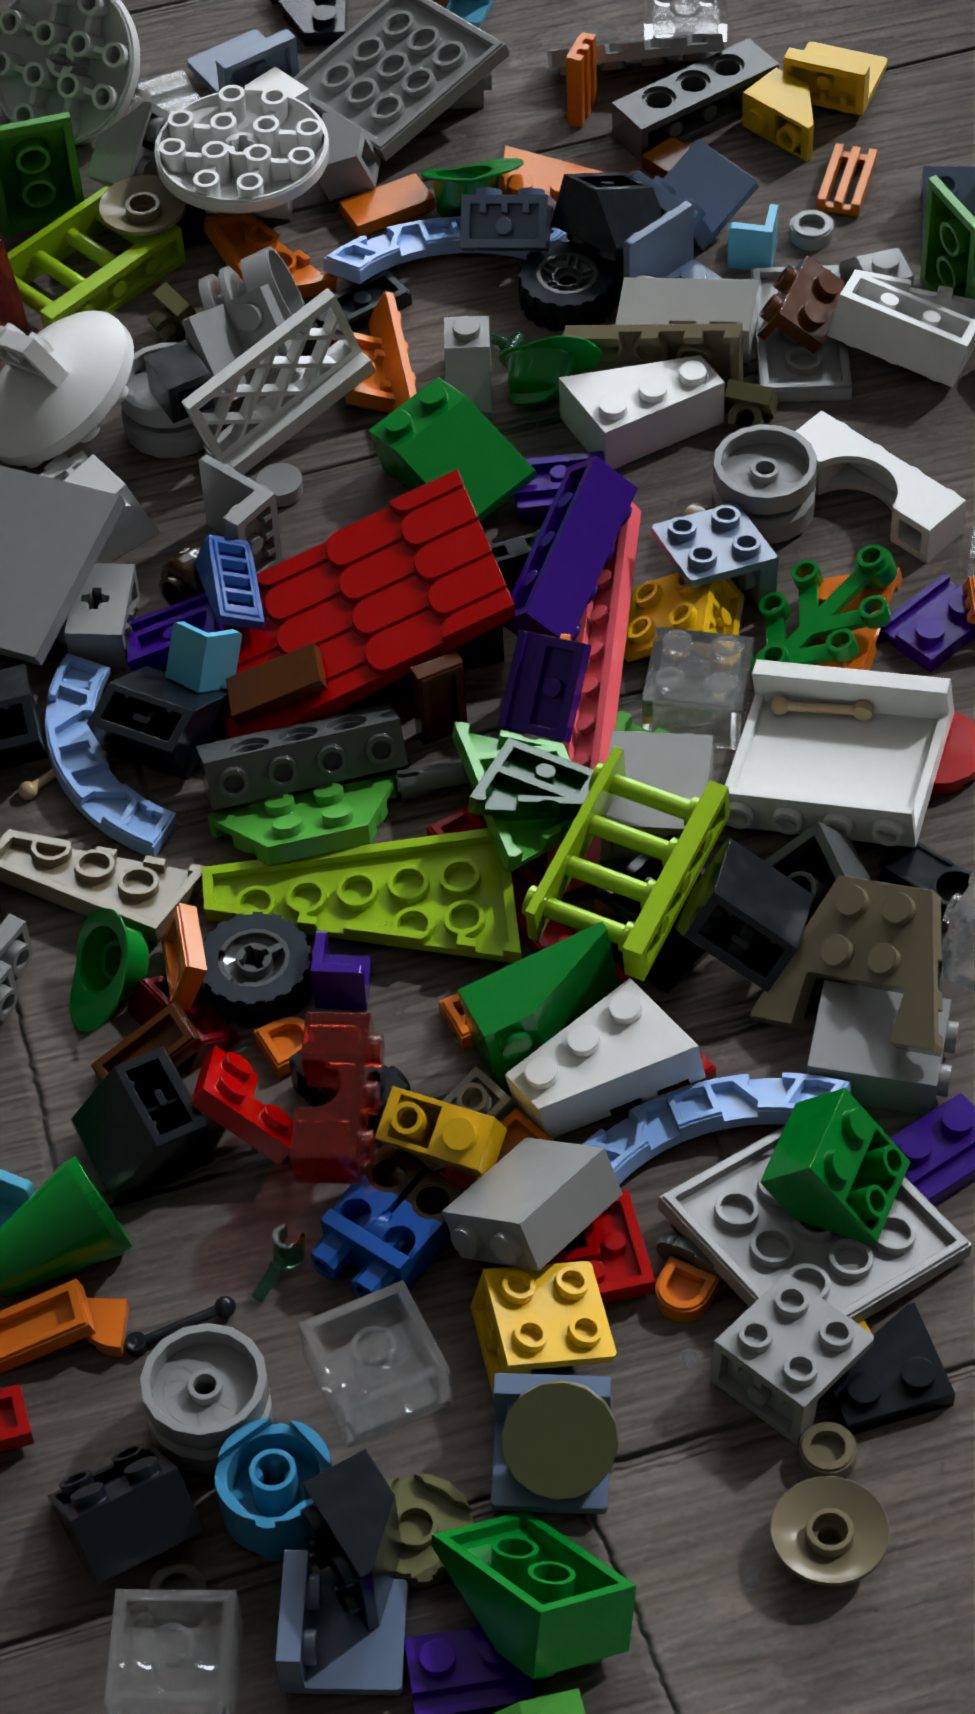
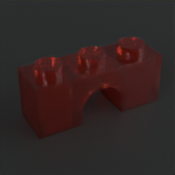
M306 1012L300 1060L308 1087H328L339 1092L332 1101L323 1106L314 1108L295 1107L289 1158L297 1183L363 1184L365 1163H373L375 1134L374 1130H368L370 1115H377L379 1112L380 1087L378 1081H373L374 1067H383L385 1043L383 1034H375L371 1013Z

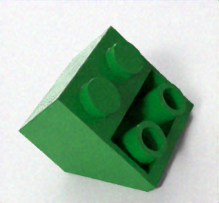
M842 1088L795 1103L760 1183L794 1220L869 1245L877 1243L911 1161L846 1088Z

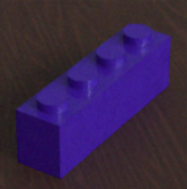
M597 456L567 468L511 593L515 604V617L505 621L503 626L516 636H518L519 630L560 638L562 633L571 634V641H574L580 632V619L586 606L593 600L598 591V584L596 583L603 567L610 561L615 552V545L613 544L620 528L628 521L632 513L630 505L638 489Z

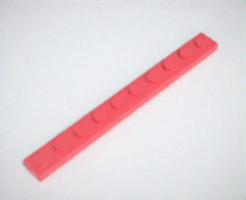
M633 502L630 505L632 513L628 521L619 530L613 544L615 545V552L601 571L596 583L598 584V591L583 612L579 622L581 629L576 637V642L592 645L571 741L570 743L562 741L572 762L593 770L599 762L605 764L609 756L611 732L615 731L641 519V510ZM594 836L583 859L599 865L601 838ZM560 845L548 851L545 873ZM572 878L564 893L589 885V883Z

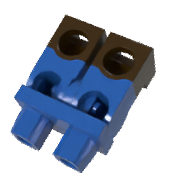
M384 1143L343 1193L334 1208H330L320 1219L323 1236L310 1254L313 1268L330 1280H336L349 1263L360 1269L359 1273L351 1281L352 1290L359 1299L374 1308L393 1291L405 1297L414 1286L413 1280L419 1278L427 1270L435 1255L450 1240L451 1233L441 1211L465 1190L431 1169L426 1173L425 1165L399 1149ZM396 1166L400 1167L405 1172V1174L397 1170ZM439 1193L444 1194L449 1201L439 1196Z

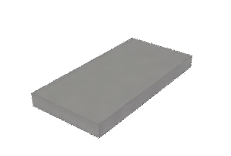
M839 265L823 266L840 278ZM786 267L750 268V279H758V317L755 328V344L759 385L774 388L779 400L778 403L852 400V381L848 346L827 336L823 345L813 354L778 328L765 340L757 336L764 321L759 314L770 297L777 294L778 290L773 286Z

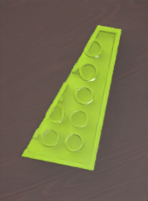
M489 828L361 845L275 865H269L257 859L202 867L204 910L208 921L222 922L225 920L226 922L233 919V916L242 913L243 915L253 914V912H263V914L272 915L273 913L280 915L286 921L291 920L297 925V929L300 932L303 931L308 935H316V931H327V935L330 938L515 963L522 959L512 872H506Z

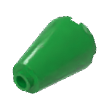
M76 1156L64 1161L0 1226V1292L4 1297H9L118 1257L134 1247L114 1212L111 1211L104 1200L102 1193Z

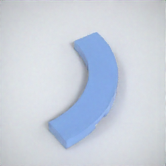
M461 216L418 220L390 226L387 228V234L367 240L366 236H361L324 257L323 265L324 272L362 284L383 270L429 256L456 253H485L526 259V256L531 251H463L459 248ZM550 227V244L560 240L561 242H566V232Z
M66 653L49 687L46 707L45 736L48 756L54 774L74 806L94 826L129 849L145 856L156 857L177 825L176 813L147 800L127 784H121L110 771L109 763L100 748L99 742L87 725L89 718L111 680L110 667Z
M782 1073V1078L750 1079L749 1074L714 1078L664 1093L628 1111V1118L607 1131L600 1129L582 1145L605 1148L620 1185L632 1172L648 1160L684 1141L703 1134L733 1127L761 1124L786 1125L795 1103L842 1088H846L852 1095L851 1086L848 1081L802 1073Z

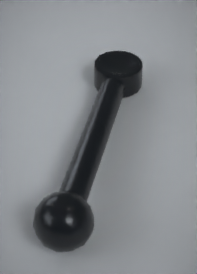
M221 1296L216 1300L214 1306L145 1335L141 1332H132L125 1339L127 1352L134 1357L142 1356L147 1352L150 1344L162 1340L183 1327L198 1325L216 1316L230 1317L236 1310V1303L229 1296Z

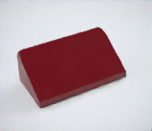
M158 976L138 981L128 1010L141 1025L171 1004L167 976ZM197 993L191 1010L184 1011L206 1045L179 1065L187 1073L199 1069L202 1066L203 1060L215 1045L226 1051L238 1043L240 1038L235 1030Z

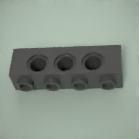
M748 38L724 51H720L612 102V136L642 163V155L670 136L684 143L742 115L743 92L773 69H779V63Z
M389 702L196 746L205 793L213 810L408 766L400 718Z

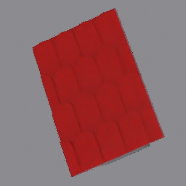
M458 469L390 500L389 507L334 532L326 542L256 574L265 622L262 629L255 630L224 625V630L234 629L242 634L236 674L314 642L321 651L328 689L240 726L231 717L229 705L221 719V724L226 739L331 716L370 694L412 684L411 667L455 650L463 660L464 671L504 661L503 623L515 617V604L507 589L505 580ZM228 602V604L241 605V604H237V603H230V602Z

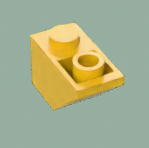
M778 68L773 69L743 92L742 126L802 160L809 161L813 154L814 133L809 85Z
M392 1086L375 1139L440 1166L480 1178L496 1164L507 1128L493 1116Z

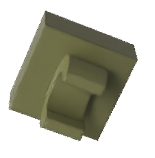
M164 282L152 293L162 307L154 310L148 316L147 321L157 330L156 334L165 343H171L179 337L182 330L186 333L182 320L197 313L167 282Z
M729 379L724 397L730 408L727 417L730 428L736 430L738 420L744 414L754 416L752 426L765 424L763 416L774 418L779 401L774 388Z

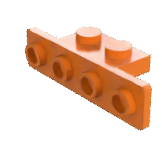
M383 292L368 322L371 336L353 332L362 352L372 361L376 371L345 395L346 404L355 405L363 409L387 412L388 415L417 393L415 388L416 377L415 373L411 370L408 357L409 347L407 341L404 340L401 327V312L397 310L394 293Z

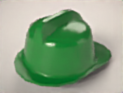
M518 158L492 159L458 168L426 170L421 172V176L432 180L438 214L441 217L461 216L462 195H475L477 188H498L500 175L512 172L520 168L524 163L522 159Z
M571 335L543 338L522 346L504 349L499 354L500 363L508 369L511 401L517 406L558 401L559 377L585 372L595 367L601 360V350L595 343L585 338Z
M100 908L93 911L85 920L78 938L76 967L70 992L69 1010L72 1022L77 1029L89 1033L100 1029L111 1018L119 1002L127 1001L133 996L138 981L146 978L149 969V948L143 933L126 927L122 917L113 909Z

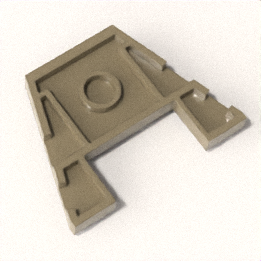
M839 875L804 928L798 950L769 992L763 991L752 1008L750 1016L760 1023L800 1030L817 978L902 993L903 997L889 1043L897 1049L941 1057L943 1037L939 1034L938 1012H943L942 992L938 990V962H942L941 897L929 889Z

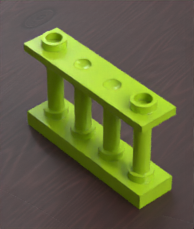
M109 183L0 258V303L10 296H14L41 314L43 329L62 318L79 312L103 311L112 314L186 262L182 230L175 224L163 232L148 236H129L115 232L134 245L119 256L104 248L92 239L109 228L102 221L99 212L100 199L104 192L112 186ZM75 251H78L102 266V268L88 278H84L61 263V261ZM43 273H46L70 290L55 301H52L28 284Z
M614 746L605 764L599 762L595 766L589 781L590 792L539 886L532 885L526 893L522 904V915L526 916L528 938L539 941L550 919L580 931L603 921L608 930L610 942L617 944L618 950L623 953L624 974L644 981L730 816L729 787L709 780L700 798L696 796L691 800L626 777L624 749ZM619 796L683 819L685 828L679 839L673 837L670 841L607 819L605 816L615 797ZM595 836L661 860L664 868L658 880L650 879L647 883L587 861L583 857ZM575 878L640 902L642 910L635 923L629 921L624 925L560 900L571 879Z

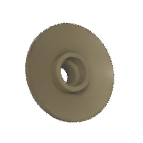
M138 175L120 180L104 192L99 202L100 216L105 225L115 232L129 236H148L163 232L179 222L187 207V203L173 195L157 175Z
M819 1476L801 1481L791 1487L779 1499L771 1518V1540L778 1558L797 1577L813 1584L844 1586L860 1581L879 1566L888 1549L890 1526L882 1504L867 1488L846 1478ZM824 1535H832L840 1543L826 1545L819 1542V1539Z

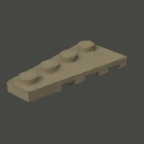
M743 323L566 325L563 335L585 338L595 343L601 350V360L599 363L585 372H597L701 355L725 382V392L729 379L743 382Z
M8 829L0 837V882L88 917L93 911L100 908L113 909L122 917L126 927L140 931L146 940L157 943L165 934L176 906L179 903L189 905L203 889L202 867L206 866L190 864L188 870L168 867L167 859L149 855L145 856L143 862L117 857V849L97 846L96 849L83 851L71 848V841L11 829Z

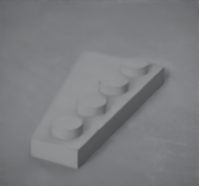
M705 32L596 45V64L600 63L601 71L626 68L625 61L641 59L642 66L666 64L667 56L682 55L683 61L703 60L708 58L707 52L724 51L723 33ZM571 48L547 50L548 66L550 68H559V74L566 75V56Z

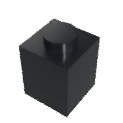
M184 340L144 356L149 390L173 424L189 418L181 401L211 379V373L188 341ZM214 398L199 409L200 412L214 408Z

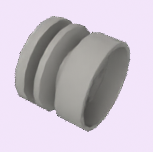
M271 246L241 259L240 268L243 281L229 266L220 269L218 277L210 274L199 279L198 288L204 310L224 304L266 284L270 286L284 321L305 306L292 274L278 252Z

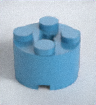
M271 1418L250 1422L232 1433L223 1443L218 1454V1463L215 1470V1487L219 1507L226 1530L238 1544L249 1551L259 1554L264 1560L280 1561L284 1559V1550H304L307 1548L305 1537L310 1534L300 1515V1509L306 1507L302 1483L332 1467L330 1453L323 1439L312 1428L301 1422L290 1420V1424L271 1423Z

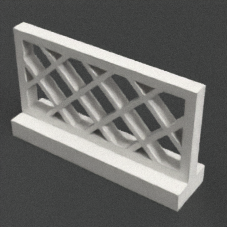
M327 288L181 402L205 443L203 448L206 454L221 463L231 465L237 472L244 475L376 370L372 361L362 352L335 294ZM328 309L329 312L323 327L312 328L315 319ZM287 340H292L287 355L276 356L278 348ZM317 340L311 356H301L306 341ZM332 340H338L335 344L329 347ZM256 368L250 384L239 385L242 375L250 369ZM270 368H281L275 384H265ZM296 368H305L293 376ZM245 396L239 412H228L234 397ZM259 396H267L257 404ZM214 397H219L213 413L200 412L199 409ZM224 424H231L220 432Z

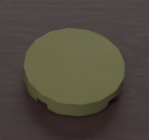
M557 1380L545 1381L523 1392L508 1410L501 1434L503 1458L514 1478L532 1493L554 1500L576 1498L596 1488L612 1469L619 1445L616 1419L606 1401L588 1386L573 1381L572 1383Z
M413 1474L414 1478L402 1480L396 1477L386 1481L395 1494L402 1544V1554L394 1579L406 1580L408 1588L429 1587L450 1578V1575L431 1546L432 1534L474 1524L469 1504L465 1496L449 1481L436 1476Z

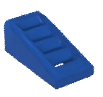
M208 535L203 541L194 564L217 624L261 630L265 622L254 558L248 541ZM228 602H230V603H237V604H241V605L228 604Z

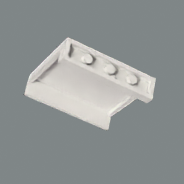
M756 659L752 671L755 696L725 786L729 787L730 816L724 826L738 829L749 828L775 831L791 835L801 834L819 821L853 841L916 848L954 716L951 679ZM783 696L788 701L854 705L859 700H865L870 702L874 709L870 720L861 721L853 715L788 711L783 715H777L772 712L770 704L773 698Z

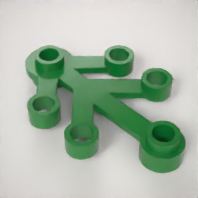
M875 544L861 549L855 561L856 570L820 606L819 587L823 583V575L817 562L807 559L795 564L791 570V577L796 588L799 590V627L787 639L785 621L791 615L789 603L785 595L780 592H772L765 595L760 600L758 608L766 622V647L755 656L753 668L756 659L816 665L834 660L836 662H847L853 659L859 651V645L852 630L865 627L870 629L881 628L890 621L892 613L886 599L879 595L869 596L860 603L858 610L841 612L865 587L880 589L889 585L895 579L897 566L890 551ZM828 636L826 644L807 647L815 638Z

